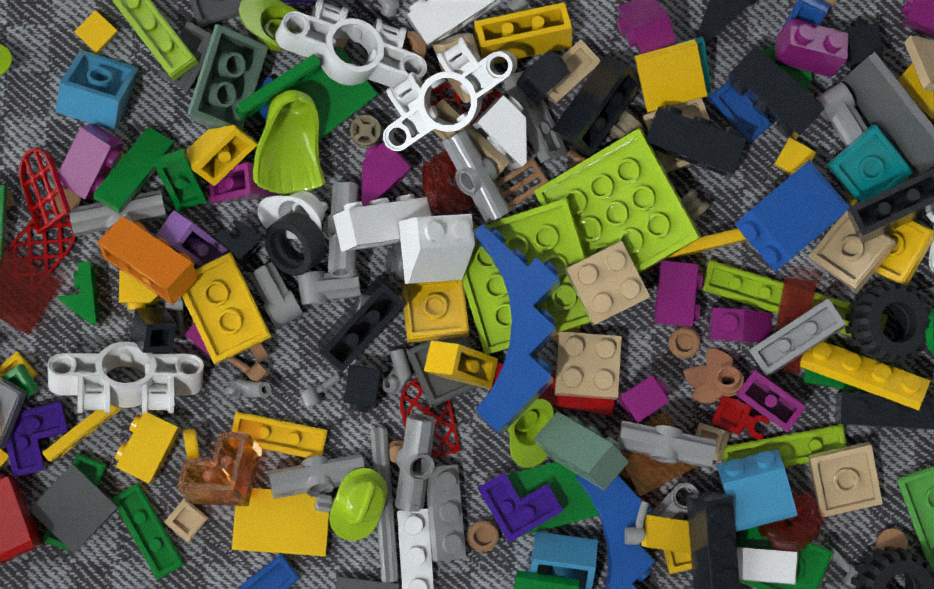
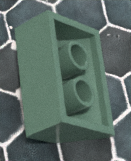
M215 24L187 114L196 123L211 129L236 125L243 130L245 120H240L235 113L236 105L254 93L269 46L219 24Z

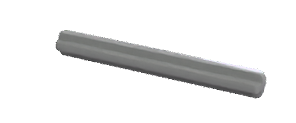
M374 427L370 431L373 470L380 473L388 489L387 500L377 524L382 582L390 583L398 581V565L388 431L386 427Z

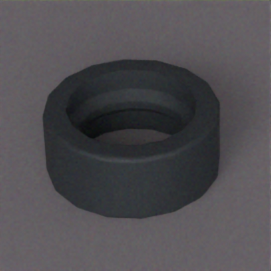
M296 212L286 214L271 224L264 236L265 248L272 262L284 273L293 276L303 275L320 263L325 254V241L320 229L314 221L303 214ZM285 230L290 231L299 239L304 249L305 258L298 256L290 248L286 240Z

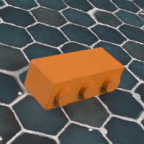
M122 216L97 241L105 260L172 305L198 279L194 269L195 263L189 255L184 252H176L165 239L160 236L155 238L138 221L131 222Z

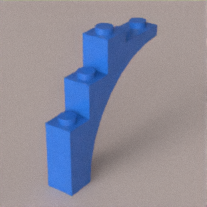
M482 224L474 232V236L480 246L492 258L504 279L510 300L512 323L510 345L503 368L491 391L475 410L501 436L553 383V378L550 375L553 370L540 357L536 361L533 358L557 334L556 327L554 326L556 320L546 310L542 309L539 312L537 309L561 286L560 279L557 277L560 273L549 261L546 260L542 263L537 257L527 266L528 260L519 250L515 248L511 251L503 244L506 239L495 228L492 227L488 230Z
M576 474L574 477L589 495L600 517L606 539L608 568L605 589H637L632 583L636 579L638 582L644 580L652 572L653 569L650 566L655 562L639 544L627 545L624 542L625 528L635 527L642 500L618 475L606 490L603 491ZM648 508L646 514L650 515L652 511Z

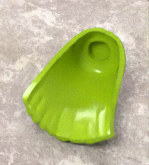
M299 90L283 91L276 95L269 104L265 128L257 145L253 167V180L263 190L283 195L299 191L308 192L325 184L319 161L318 112L314 101L308 94Z

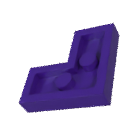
M62 401L19 412L6 445L13 477L46 470L40 439L69 432Z
M505 472L478 487L480 494L509 543L563 512L548 484L522 499L519 498Z

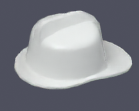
M307 191L295 192L289 196L274 195L266 197L260 202L258 217L262 225L267 229L286 214L296 212L306 215L322 231V222L328 205L326 202L319 201L316 196ZM285 230L287 239H298L293 233Z

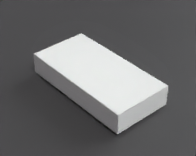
M737 547L739 580L796 585L799 553Z

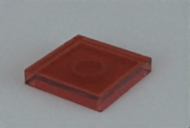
M6 249L0 259V319L29 335L61 281Z

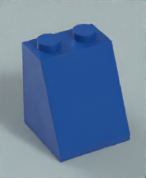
M809 160L734 225L776 272L846 213L850 206Z

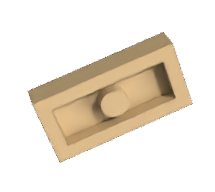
M581 39L561 57L571 73L564 83L548 96L555 105L592 73L601 61Z

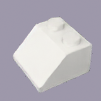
M503 95L496 99L471 126L510 161L509 166L514 170L523 167L527 162L526 117L521 113L524 108L518 101L511 96L507 99Z
M472 214L424 216L399 221L405 284L463 279L475 246Z

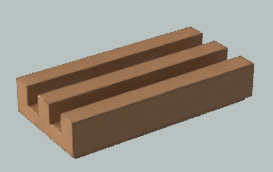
M534 158L527 161L523 167L513 170L495 182L498 188H500L531 167L535 171L502 192L501 194L505 199L535 179H540V183L507 203L510 210L535 195L534 190L549 182Z

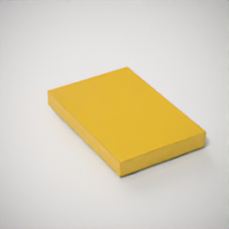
M231 252L195 269L198 279L182 295V298L214 365L272 338Z
M237 487L232 550L326 556L330 511L329 513L317 511L315 509L316 497H311L307 493L273 499L271 489Z

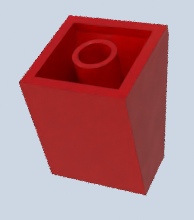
M3 473L0 474V565L45 545L15 477H4Z

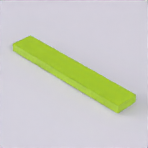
M712 260L708 261L703 277L701 290L703 292L794 320L829 298L846 323V327H849V321H845L846 314L852 312L848 308L850 305L848 302ZM883 313L880 317V326L882 332L884 331L888 317L887 314ZM845 327L837 332L852 337L851 333L846 334Z

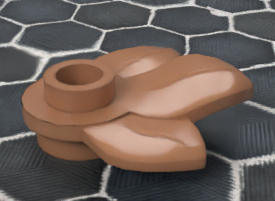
M708 348L706 365L688 368L683 371L688 384L695 388L692 399L700 403H712L722 396H734L744 384V377L739 370L733 367L731 356L714 348ZM726 381H732V382H734V383H732V384H730V385H725V384H724Z

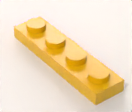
M824 341L804 353L799 366L916 410H920L931 381Z

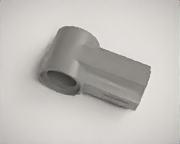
M842 82L814 98L825 108L820 114L827 122H831L845 147L868 129L854 107L855 101L852 94Z
M273 262L263 265L249 274L255 288L265 303L263 306L276 329L304 314L292 291H288Z
M356 269V275L351 278H335L330 276V273H325V271L305 272L303 275H297L301 306L325 304L329 300L355 298L361 295L358 269Z
M680 482L672 488L652 510L650 515L683 519L688 514L687 505H681L676 501V493L684 487L691 489L693 494H699L694 485L688 482Z

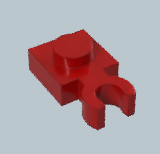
M722 396L710 424L740 436L744 428L752 438L763 439L764 435L757 433L754 425L756 422L769 424L770 420L762 415L749 416L751 406L731 397Z

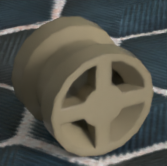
M623 111L619 121L614 124L609 134L618 141L638 128H641L644 133L646 129L631 114Z
M361 115L355 118L351 124V137L358 147L369 149L376 142H380L382 137L381 126L373 116Z
M694 188L681 199L693 223L710 207L706 201H701L698 198V192Z

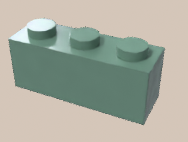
M557 411L533 439L551 459L603 491L606 490L628 464V460L620 453L623 448L617 441L610 436L604 439V436L591 425L585 428V425L572 414L568 418Z

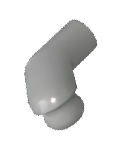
M404 348L390 352L394 368L387 378H384L382 381V388L388 394H397L402 391L411 378V371Z
M240 378L229 381L230 385L225 389L226 395L232 400H238L241 396L266 398L271 394V386L268 382H255Z

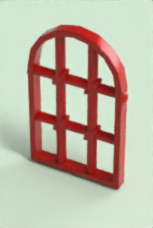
M32 148L22 156L19 164V179L37 234H43L69 215L71 210L51 155L45 149ZM33 153L40 169L37 174L33 173L29 161ZM40 154H42L45 160L47 161L48 165L46 167L43 165ZM26 168H27V171H28V174H29V177H30V179H29L28 181L26 180V175H25V173H26ZM49 170L51 172L56 187L54 191L53 189H51L46 172H48ZM40 177L43 179L48 193L45 198L41 197L36 182ZM29 185L33 186L38 201L35 205L28 187ZM57 194L63 208L62 213H59L54 198ZM48 201L51 202L55 218L51 221L44 206ZM38 208L41 210L45 221L43 227L36 211Z

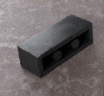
M756 45L727 77L731 81L729 83L730 87L738 95L749 97L754 102L752 104L753 108L761 116L772 118L777 123L775 125L776 129L786 138L792 137L796 140L825 109Z
M604 55L552 128V131L568 146L591 157L640 89L639 76L629 65Z
M665 105L664 108L658 106L646 136V140L653 150L728 178L734 175L747 140L740 137L741 132L729 127H724L723 130L712 127V122L703 117L694 116V119L682 115V110L670 105Z
M934 169L848 208V218L861 244L934 211Z
M379 274L317 342L319 352L339 370L344 372L406 305L403 294Z
M841 392L836 394L835 425L933 430L934 397H924L920 410H916L875 394Z
M717 491L686 496L694 589H740L733 496Z

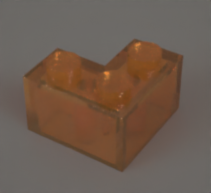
M219 432L212 461L184 459L177 489L192 504L249 506L262 448L248 433Z

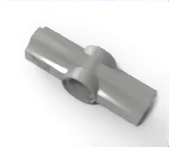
M465 128L443 140L442 143L457 169L455 179L458 187L464 194L471 195L485 223L488 224L509 213L510 209L495 183L497 178L495 166L489 159L481 157L467 129Z
M337 182L332 185L331 214L325 220L323 235L329 240L328 272H330V276L335 278H351L356 275L357 250L341 252L333 215L344 211V205L359 202L360 189L358 184L353 182Z
M161 190L135 195L120 214L100 202L71 208V213L69 214L75 237L105 230L108 231L122 216L131 222L138 221L139 223L167 218Z
M411 413V415L407 416L403 447L396 456V463L400 468L395 506L398 509L419 512L424 507L427 479L435 468L434 461L431 458L436 422L433 416L421 413ZM418 459V462L412 466L414 461Z
M622 421L617 442L623 448L622 450L649 455L650 459L662 463L676 464L677 462H682L703 468L712 467L716 450V440L684 434L681 429L665 425L651 427Z
M361 454L328 460L324 456H312L305 459L301 465L270 470L268 474L273 499L304 493L311 497H316L318 494L327 495L334 488L339 487L343 478L352 470L365 468L363 457Z

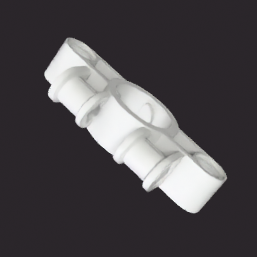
M317 0L312 16L296 11L287 13L275 33L276 42L281 48L307 58L315 54L321 62L320 65L323 71L332 80L343 85H358L369 79L395 88L408 79V73L405 70L414 72L420 79L423 78L427 71V64L421 56L402 49L407 31L406 28L401 27L397 29L383 24L382 20L378 18L373 26L360 19H346L348 7L338 8L325 3L324 0ZM288 28L295 30L297 34L290 32ZM349 38L356 43H360L368 53L366 64L364 66H355V64L342 61L334 51L336 39Z
M464 36L458 39L459 43L446 52L440 51L437 54V58L445 71L434 74L424 84L414 72L408 74V79L395 88L389 87L386 90L401 117L385 129L383 134L385 145L391 150L401 151L413 145L434 129L445 132L456 131L473 122L481 110L482 96L512 76L516 71L517 59L515 55L508 50H499L482 60L470 42ZM460 53H462V55H461L460 57H458L457 59L453 60L456 56H458ZM498 56L504 57L508 62V69L505 73H499L494 67V61ZM445 78H453L462 83L460 85L461 88L471 96V107L468 115L464 113L456 119L458 123H449L440 119L435 106L430 105L432 88L434 89L446 81ZM409 89H412L409 93H407L406 95L403 96V94H404L406 91H408ZM399 127L405 131L407 135L405 143H399L395 140L394 130Z
M134 342L111 344L99 354H56L49 359L47 364L48 387L50 391L56 395H78V413H83L84 410H104L105 413H110V405L130 408L141 404L142 413H147L148 410H167L168 413H174V396L195 395L200 392L203 386L204 363L200 357L193 354L142 353ZM126 366L135 367L143 371L145 377L136 382L121 383L110 379L107 373L116 367Z

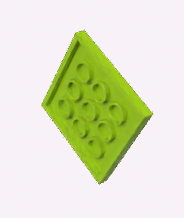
M641 128L629 133L534 190L541 206L564 198L568 199L586 258L622 241L639 274L702 238L652 146L647 142V137Z
M567 198L484 225L488 230L492 227L495 228L506 239L503 244L511 251L515 248L527 258V266L537 257L542 263L546 260L549 261L559 271L560 274L557 277L560 279L561 286L537 309L539 312L542 309L546 310L556 320L554 326L557 333L591 323L565 272L566 268L586 259ZM474 236L475 246L462 282L484 354L490 355L509 348L512 323L510 300L504 279Z

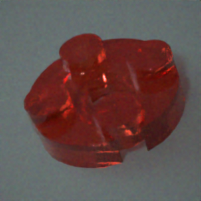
M447 151L433 156L428 162L423 164L422 185L428 205L432 209L455 214L471 208L474 201L471 195H466L460 190L457 183L453 188L449 186L447 182L448 175H450L452 180H456L457 169Z
M792 493L798 515L791 517V519L795 520L793 526H788L786 521L783 520L757 526L762 538L764 539L765 536L772 542L771 546L783 551H800L807 548L808 543L818 538L821 527V515L815 506L814 499L808 495Z

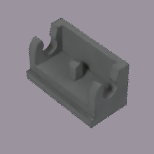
M187 21L179 34V38L196 58L198 64L175 81L171 79L162 66L157 75L188 92L202 68L212 34Z

